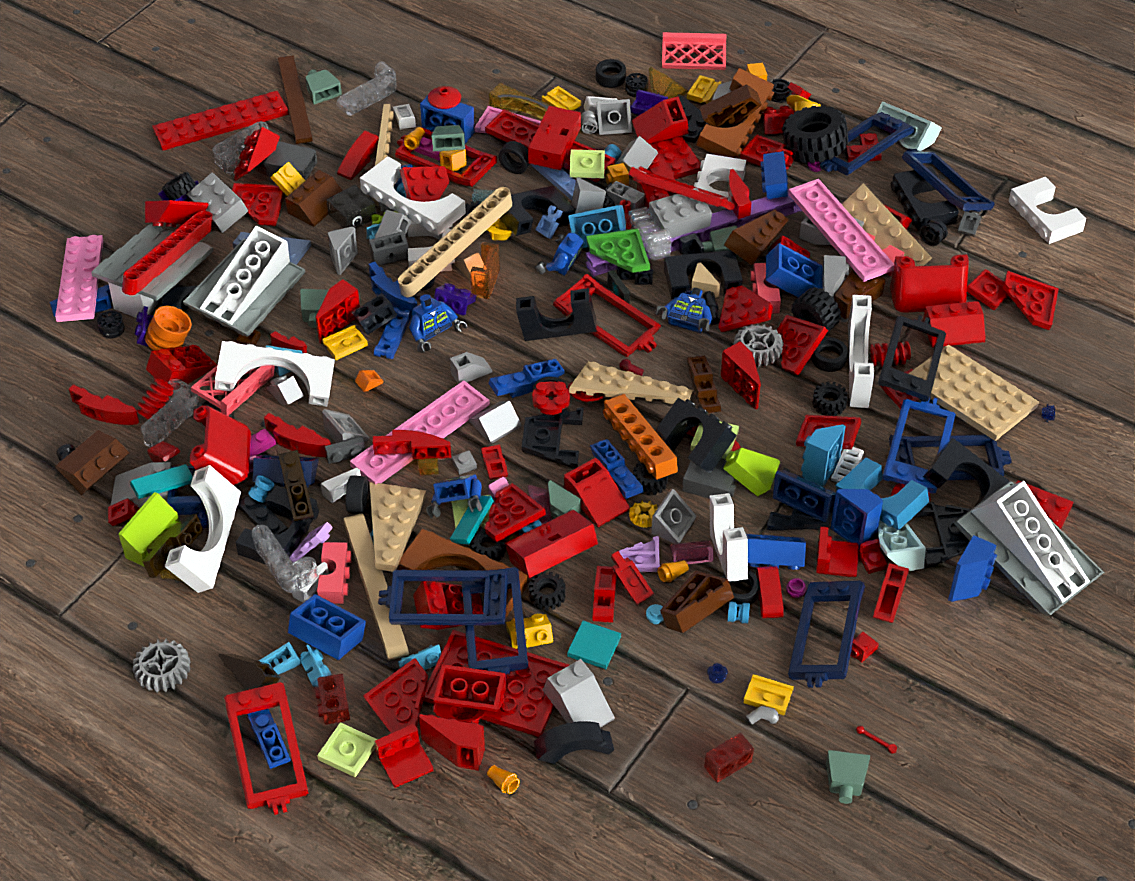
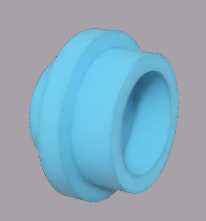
M654 604L647 608L646 617L651 623L660 624L664 621L660 612L663 606Z

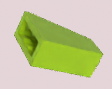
M740 448L736 451H731L726 456V463L723 469L752 493L759 496L770 490L780 461L770 456Z

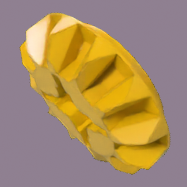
M643 500L640 503H634L629 511L631 522L643 528L652 527V516L658 509L657 504L653 505L651 501L644 503ZM641 511H643V512H647V511H648V515H646V514H642V515H641Z

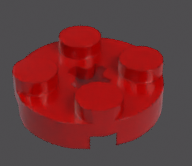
M539 382L533 390L532 403L543 414H559L562 412V409L569 406L570 392L564 382Z

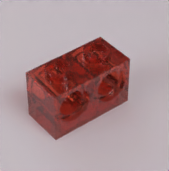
M343 673L317 678L318 686L314 688L316 700L321 699V704L317 705L319 717H324L325 725L349 721L350 715Z
M739 733L705 754L704 768L718 783L750 764L753 759L754 748L742 733Z

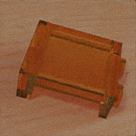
M482 242L481 259L484 266L483 268L472 266L471 289L472 294L477 295V298L490 299L500 271L499 245Z

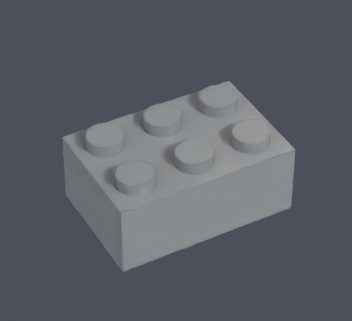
M213 172L186 194L191 202L208 203V208L205 211L212 213V224L222 233L248 212L241 198Z
M674 194L649 202L648 217L662 241L709 227L712 212L707 203L680 194Z

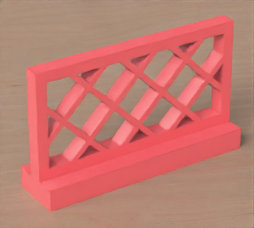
M663 32L662 68L726 70V34ZM666 48H674V50L669 52ZM682 49H691V50H689L688 52H685V51H683ZM698 49H706V51L701 53ZM714 49H723L719 53L714 51ZM679 52L682 56L677 58L674 54ZM693 52L699 55L695 59L690 56ZM711 53L714 57L709 59L706 55ZM669 58L674 60L673 63H665ZM687 58L691 62L683 63L682 60ZM702 58L706 61V63L700 64L697 61H699ZM719 59L723 64H715L714 61Z
M217 365L191 387V391L220 408L222 413L229 416L274 376L275 366L266 365L258 369H251L245 373L249 374V377L247 379H239L236 383L237 387L232 392L213 390L215 380L211 378L216 376ZM202 386H210V390L203 391L199 388ZM214 395H225V398L219 401L214 398Z

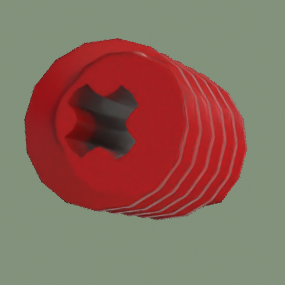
M908 341L903 344L898 342L893 358L895 365H898L899 360L905 365L906 359L910 361L911 349ZM875 343L874 347L871 344L870 357L874 367H876L877 361L883 366L888 349L887 343H882V345Z
M154 378L157 385L150 384L153 391L146 390L149 397L142 396V400L145 403L139 402L138 406L141 410L137 409L140 415L152 421L158 418L157 415L161 413V409L165 407V402L169 401V396L173 395L174 390L173 386L159 378Z

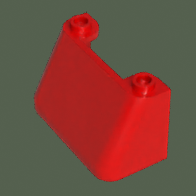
M967 254L955 255L951 258L950 265L915 266L914 260L908 256L895 257V269L892 273L890 290L893 305L897 311L904 313L925 312L926 306L966 302L969 266Z
M205 405L194 409L193 417L195 421L202 422L206 428L204 444L197 445L192 449L190 464L195 470L210 465L233 485L245 480L249 474L250 429L244 423L210 406Z

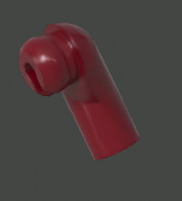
M623 359L619 363L621 371L633 372L640 376L643 375L644 370L631 364L630 360Z

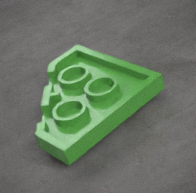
M638 229L586 236V242L591 254L632 273L650 270V263Z

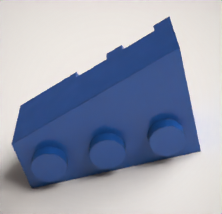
M784 151L763 154L764 161H760L763 193H767V199L787 197L788 178Z

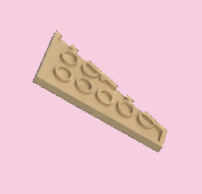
M864 183L842 203V206L853 218L864 222L862 228L865 232L875 236L874 242L881 250L892 245L905 252L904 256L912 258L915 266H924L932 259L927 251Z
M587 362L569 388L571 394H576V391L586 392V395L593 396V393H603L605 397L611 398L625 394L630 400H635V397H643L645 401L652 402V399H662L664 403L674 404L677 398L686 401V399L691 400L693 396V390L685 386H676L666 381L654 380L648 376L643 377L633 372L618 370L615 367L599 365L597 362Z
M369 482L375 569L393 572L398 567L426 498V490Z

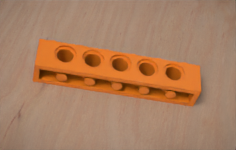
M625 394L604 401L605 409H603L605 419L609 420L613 429L620 433L622 440L628 443L630 450L636 453L641 463H644L649 474L652 473L656 480L678 472L675 454Z

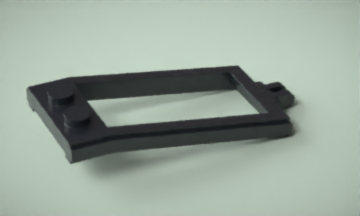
M920 314L917 319L913 320L897 316L877 384L920 398L924 402L928 401L946 337L945 331L931 327V324L928 323L930 319L928 317L925 318L924 322L921 321L922 315ZM902 326L937 337L926 380L891 368Z

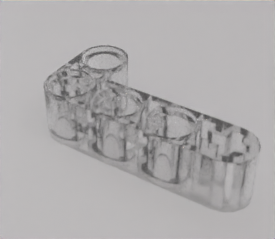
M384 61L377 63L374 68L375 78L340 96L336 102L337 107L348 116H351L391 95L397 87L395 70Z
M263 121L256 122L216 144L212 148L215 164L225 173L234 175V170L239 164L240 153L245 148L244 141L246 137L261 127L268 129V124Z
M647 207L629 211L630 223L634 229L639 230L644 248L651 260L655 261L670 257L671 234L668 228L660 230Z
M172 379L168 382L174 388L173 395L169 396L170 401L141 426L146 446L153 447L162 442L194 413L193 408L200 402L198 395L191 391L192 386L180 379Z
M257 525L252 529L255 549L285 592H296L318 579L317 564L314 558L304 557L292 563L266 525Z

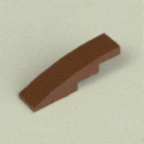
M705 355L688 357L689 372L699 406L708 413L721 412V404L713 382V373Z

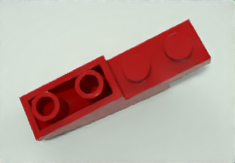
M74 384L69 388L72 402L79 405L81 414L111 424L137 425L139 423L137 410L131 405L128 406L122 403L118 398L106 395L102 399L100 396L93 395L86 389Z
M271 413L264 416L266 430L274 435L276 444L291 451L298 450L300 454L326 457L325 446L332 444L327 438L321 437L314 430L308 429L303 425L297 430L293 425L285 423L280 417H275Z
M392 430V436H373L374 455L412 453L413 459L451 458V443L432 434L412 430Z

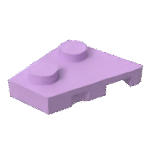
M326 522L310 531L290 555L289 560L295 563L319 543L323 544L330 537L328 533L333 527Z
M659 536L653 537L652 541L643 544L640 542L633 547H627L619 551L624 559L628 557L633 561L639 572H657L660 567Z

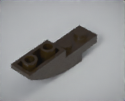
M298 450L278 454L293 520L298 521L314 517Z
M192 514L170 527L147 548L148 555L142 562L150 578H156L165 568L170 550L183 545L189 547L203 531L197 514Z

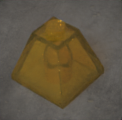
M653 67L649 68L650 86L653 93L667 96L668 99L674 98L678 94L682 96L687 94L688 90L672 78Z

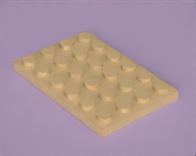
M948 344L942 349L930 399L938 398L937 404L948 411L954 412L957 417L994 441L1038 407L1039 401ZM931 357L908 374L926 380Z

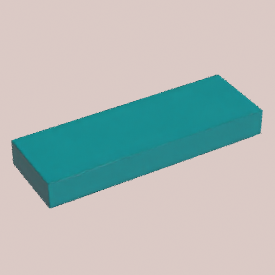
M184 464L131 480L130 485L136 497L142 499L151 496L154 492L162 493L191 484L193 476L187 465Z
M492 496L480 497L481 511H478L477 507L473 509V512H471L469 507L467 508L450 537L452 542L456 544H470L494 502Z

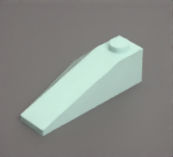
M883 101L877 113L889 114L913 126L914 133L899 140L903 147L907 149L924 150L935 142L941 130V127L935 123Z
M879 520V545L886 556L898 566L909 568V571L923 569L926 547L910 526L906 523L900 530H897Z

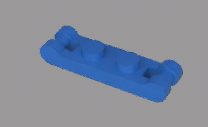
M393 307L397 316L388 321L378 345L375 346L374 356L381 357L382 355L388 359L394 358L411 320V310L406 309L403 311L400 308Z

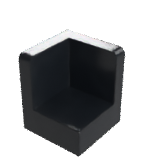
M695 233L679 238V252L681 255L704 253V246Z

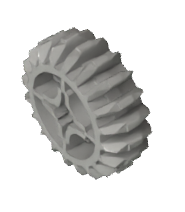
M758 323L756 326L752 324L748 327L743 326V329L738 330L734 337V344L741 341L752 352L755 364L758 367L762 364L767 367L768 363L773 364L781 356L783 340L778 331L772 329V326L766 327L765 324L759 326Z
M157 639L155 644L149 642V647L142 646V652H136V658L133 659V673L135 674L136 681L140 683L142 688L146 687L149 692L152 689L157 693L160 689H163L165 692L170 687L175 689V684L182 685V679H187V673L190 672V657H188L186 649L181 644L177 645L175 640L169 643L167 639L164 642H160Z

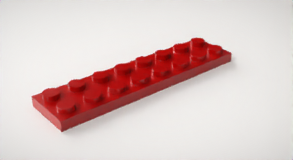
M274 91L153 125L152 128L164 151L289 115V112L279 92Z
M503 109L485 126V132L506 142H519L528 149L539 125ZM574 141L571 150H595L577 141ZM571 150L563 165L568 170H570ZM606 154L604 175L607 173V166L615 165V158ZM588 178V179L593 180V181H595V182H598L601 178Z

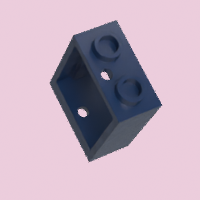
M187 466L192 476H194L195 468ZM178 488L168 490L167 503L178 515L207 514L200 496L177 497Z

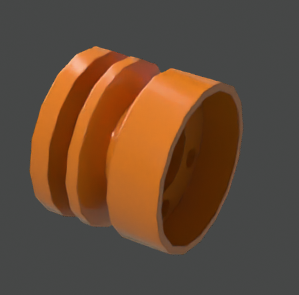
M159 307L148 326L145 342L154 351L182 347L192 326L191 319L185 312L176 307Z

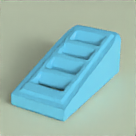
M290 642L259 660L270 666V663L274 662L276 666L273 669L278 675L302 664Z

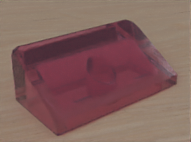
M528 485V496L544 507L546 515L538 520L541 523L551 521L547 490Z
M708 540L670 545L673 562L685 560L687 564L713 561V547Z

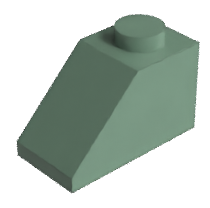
M550 480L548 482L550 514L553 519L573 509L578 513L581 512L580 498Z

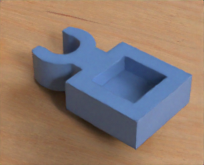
M552 205L548 208V215L542 216L535 229L550 239L559 225L556 220L563 213V211L557 210L554 214L556 207Z

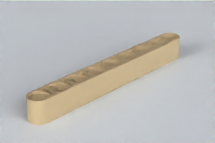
M507 187L496 189L403 272L398 278L401 295L404 297L414 296L512 207L510 190Z
M360 513L343 518L345 530L387 659L390 661L409 656L401 626L391 625L389 622L390 608H387L386 605L378 604V599L381 598L379 597V591L387 590V584L382 570L375 569L374 545L364 515Z

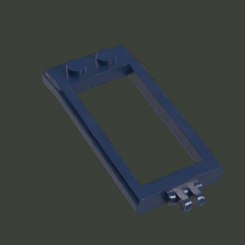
M877 113L848 131V143L874 125L892 133L850 163L834 156L831 160H824L820 164V168L826 172L834 170L848 176L900 139L914 133V128L889 114Z
M907 149L903 153L902 158L910 167L950 203L961 210L980 212L981 210L993 209L995 205L993 201L981 195L934 152ZM922 163H932L969 197L956 195Z
M890 435V437H889V446H890V447H891V443H892V440H893V436H894V435ZM987 435L950 436V439L953 437L963 446H985L989 465L1002 476H1004L1003 466L1012 462L1009 451L1002 450L997 446V442ZM902 436L895 461L915 466L911 447H939L942 436ZM953 471L948 480H975V478L964 471Z
M516 567L505 569L508 574L507 589H512L519 656L477 661L474 625H465L469 668L510 674V671L523 670L529 667L519 570ZM462 581L464 614H473L472 594L485 592V582Z
M506 569L486 571L394 570L392 586H388L387 590L379 591V597L381 598L378 599V604L386 605L387 608H390L389 622L391 625L485 626L505 624L508 574ZM404 581L485 582L483 614H401Z
M810 582L800 615L788 671L789 678H792V680H805L808 688H813L814 683L816 688H821L823 681L828 679L846 678L860 603L865 589L864 582ZM850 601L837 665H801L814 603Z

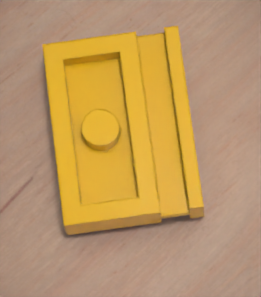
M700 75L687 93V99L699 103L705 102L706 104L711 102L718 85L722 81L715 82V79Z
M560 86L549 91L546 96H541L542 102L548 106L572 111L581 106V100Z
M289 162L270 177L287 196L306 181Z
M355 325L322 339L323 345L327 347V350L335 360L368 346L367 340L356 329Z
M753 674L743 703L754 707L766 706L774 708L778 714L784 716L794 686Z

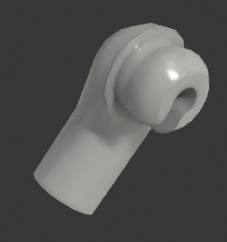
M760 706L746 715L751 725L760 719L768 720L771 724L779 720L778 712L774 708Z

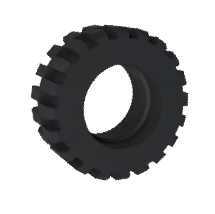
M815 105L810 108H802L800 111L797 110L793 115L788 116L782 127L786 149L794 153L791 155L794 160H800L803 163L831 160L834 156L840 155L848 144L845 116L838 109H834L831 106L821 105L816 107Z

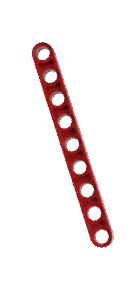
M203 210L198 211L123 273L122 292L127 295L138 294L155 277H158L184 253L210 233L212 213Z

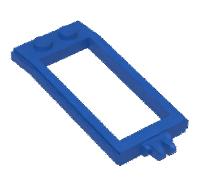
M934 397L933 403H929V400L926 402L921 400V403L909 399L903 400L883 472V480H890L904 485L913 480L927 487L929 493H936L937 487L923 477L927 469L895 461L909 408L946 418L937 455L949 441L956 414L952 411L941 409L940 405H937L938 398Z

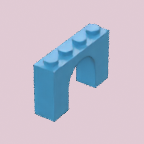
M868 458L863 459L835 485L836 491L838 489H873L883 479L881 465ZM911 480L897 494L888 498H881L883 505L880 521L889 527L900 530L929 502L927 487Z

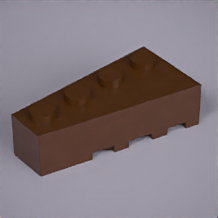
M773 210L734 229L724 243V246L750 265H753L781 233L789 219L782 213Z

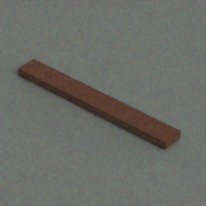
M294 55L278 57L296 144L312 142V134Z

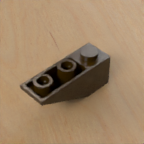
M236 654L218 655L224 662V666L231 670L236 680L242 683L247 690L275 684L281 678L267 663Z

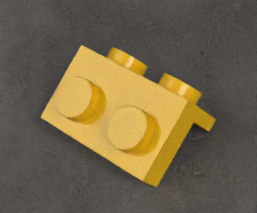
M534 614L531 617L524 618L527 648L553 642L551 623L546 614ZM514 618L506 622V627L511 638L512 648L518 649Z

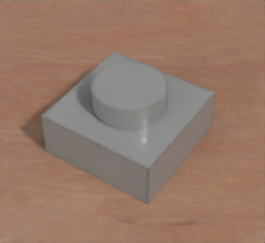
M470 451L452 456V462L459 475L477 469V463Z

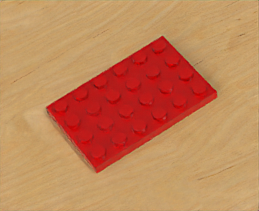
M456 630L452 631L426 684L423 701L436 704L433 703L442 664L469 668L466 633ZM475 636L477 661L519 656L518 649ZM527 652L529 667L523 670L510 671V674H506V690L501 708L498 712L485 710V714L480 719L539 737L543 734L555 707L543 692L548 677L569 666V664Z

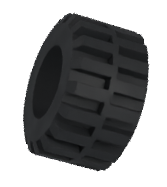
M814 287L808 289L792 304L791 312L793 317L824 326L828 332L840 322L841 312L838 304L828 292H824L821 288Z

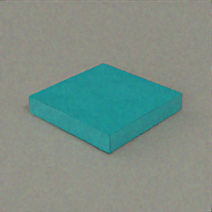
M582 621L567 652V656L576 660L582 659L585 663L607 669L621 639V633Z

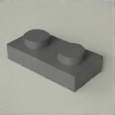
M362 436L325 446L328 464L356 457L365 450Z

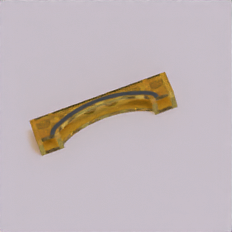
M503 83L498 84L489 92V105L491 107L501 110L525 112L540 119H543L548 107L551 106Z

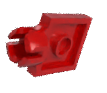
M756 135L741 151L740 159L761 166L760 161H764L763 154L784 151L786 170H788L793 163L791 155L794 153L787 150L786 145Z

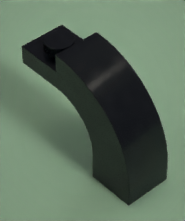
M591 721L571 722L554 727L534 741L537 759L553 764L566 754L577 750H593L605 754H610L614 751L610 732L601 730L599 723Z

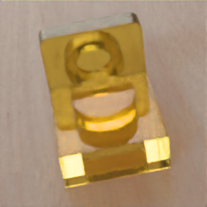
M438 458L419 459V475L439 474Z

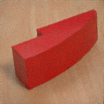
M364 131L347 152L337 171V175L352 180L370 162V155L378 148L379 137Z
M731 169L728 196L729 201L735 204V208L732 209L738 219L751 215L752 202L749 200V188L735 170Z
M889 563L873 618L889 623L894 622L909 568Z
M597 566L592 621L613 622L617 576L612 567Z

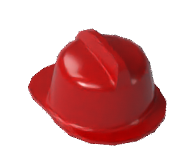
M436 703L433 706V712L436 716L444 719L453 718L466 723L474 722L479 724V719L485 714V710L440 703Z

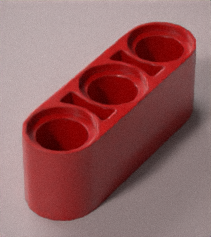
M757 567L756 576L759 580L758 595L761 617L783 618V600L778 567Z

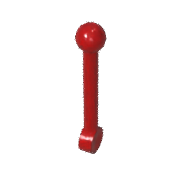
M861 725L856 728L858 734H864L888 748L889 753L893 754L896 752L897 746L895 744L889 745L867 732Z

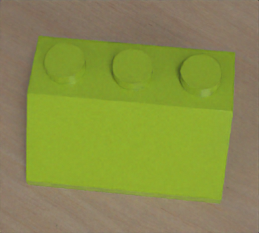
M156 492L150 496L118 533L125 558L143 567L145 566L142 561L148 555L147 548L161 534L179 522L177 512Z

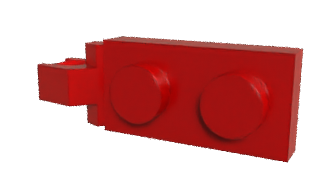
M619 551L611 555L615 566L612 567L614 573L636 606L654 595V592L632 560L628 557L624 559Z

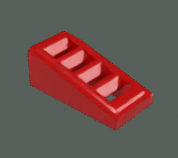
M159 442L147 450L153 462H166L181 452L179 448L166 442Z

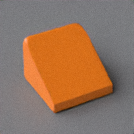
M361 370L355 379L356 384L363 392L369 391L384 382L375 370Z

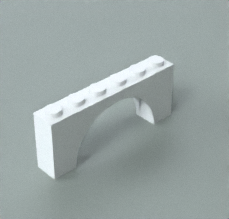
M386 157L360 177L361 191L385 204L390 209L404 214L415 224H419L437 236L466 214L465 200L453 193L440 200L430 202L413 201L401 196L394 189L395 183L401 178L399 171L401 164L390 157Z
M866 295L852 296L848 321L850 407L869 408L874 379L873 363H868V340L872 305L871 296Z
M222 341L214 389L232 392L238 380L246 372L256 367L273 365L286 368L299 376L308 390L309 404L327 407L335 359L327 356H312L308 353H293L289 350H275L270 347H256L252 344L243 345L233 341Z
M210 465L195 470L190 485L200 496L207 511L209 520L207 542L200 552L194 551L185 545L170 550L165 564L169 571L197 593L212 589L215 584L216 575L225 551V545L241 494L240 490Z

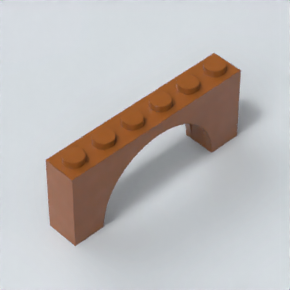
M739 68L732 79L729 89L734 91L747 84L758 92L762 105L750 114L743 123L737 126L719 128L706 124L699 135L696 146L718 156L738 158L742 151L741 146H745L749 139L748 134L752 135L755 129L754 123L758 124L762 116L760 114L761 111L765 112L768 106L767 101H771L775 93L772 91L774 84Z
M424 529L420 531L402 555L398 564V570H432L451 565L481 571L510 568L502 562L492 560L484 554L476 553L468 547L458 545L450 539L442 538L436 533ZM519 570L522 596L528 587L527 575ZM507 589L505 619L514 607L512 589Z

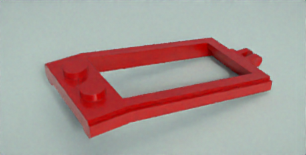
M423 128L425 131L423 137L432 140L433 132ZM403 135L397 141L400 147L396 150V158L418 167L440 166L411 154L413 150L408 149L404 145L406 135ZM465 145L466 156L475 159V161L462 174L447 168L446 171L449 180L473 187L497 163V156Z
M642 166L639 168L632 167L628 175L632 176V179L640 184L646 183L717 207L722 206L728 210L735 208V204L728 200L729 197L657 175Z
M588 274L584 275L581 280L553 302V306L565 316H568L572 312L571 291L589 288L591 296L594 293L598 294L648 328L646 332L629 346L597 326V332H591V334L625 357L630 356L637 349L650 353L652 349L657 347L656 342L653 341V335L660 329L661 325L600 285Z
M279 682L226 695L224 699L247 808L254 809L268 805V809L273 808L274 815L279 814L277 806L282 805L283 813L288 812L286 804L290 803V799L306 796L309 792L284 683ZM280 706L297 783L254 794L237 716Z

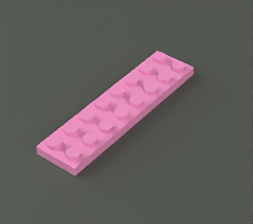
M819 179L789 189L788 195L841 256H846V262L863 282L894 271L895 264Z
M102 235L67 238L55 315L57 322L94 319L99 278L93 277L91 272L101 263Z
M462 381L394 430L419 431L445 438L470 418L488 407L490 402L489 399L466 381ZM392 431L386 436H392ZM372 445L350 460V466L354 469H360L362 476H366L369 482L377 484L384 482L414 459L412 458V453L374 455Z

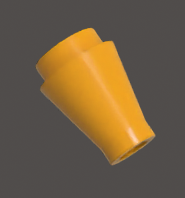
M417 127L406 135L404 145L410 150L418 148L425 134L424 129Z
M685 560L663 563L657 570L658 576L662 582L670 583L683 573L688 572L689 566Z
M495 765L491 766L487 772V776L493 780L503 793L512 794L519 786L520 780L512 772L498 768Z

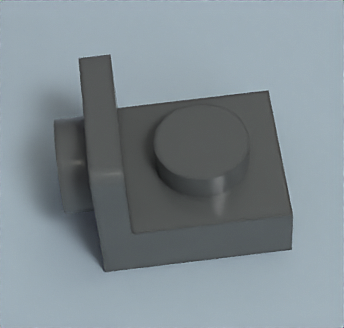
M965 211L958 228V233L975 237L978 226L981 223V216L976 212Z

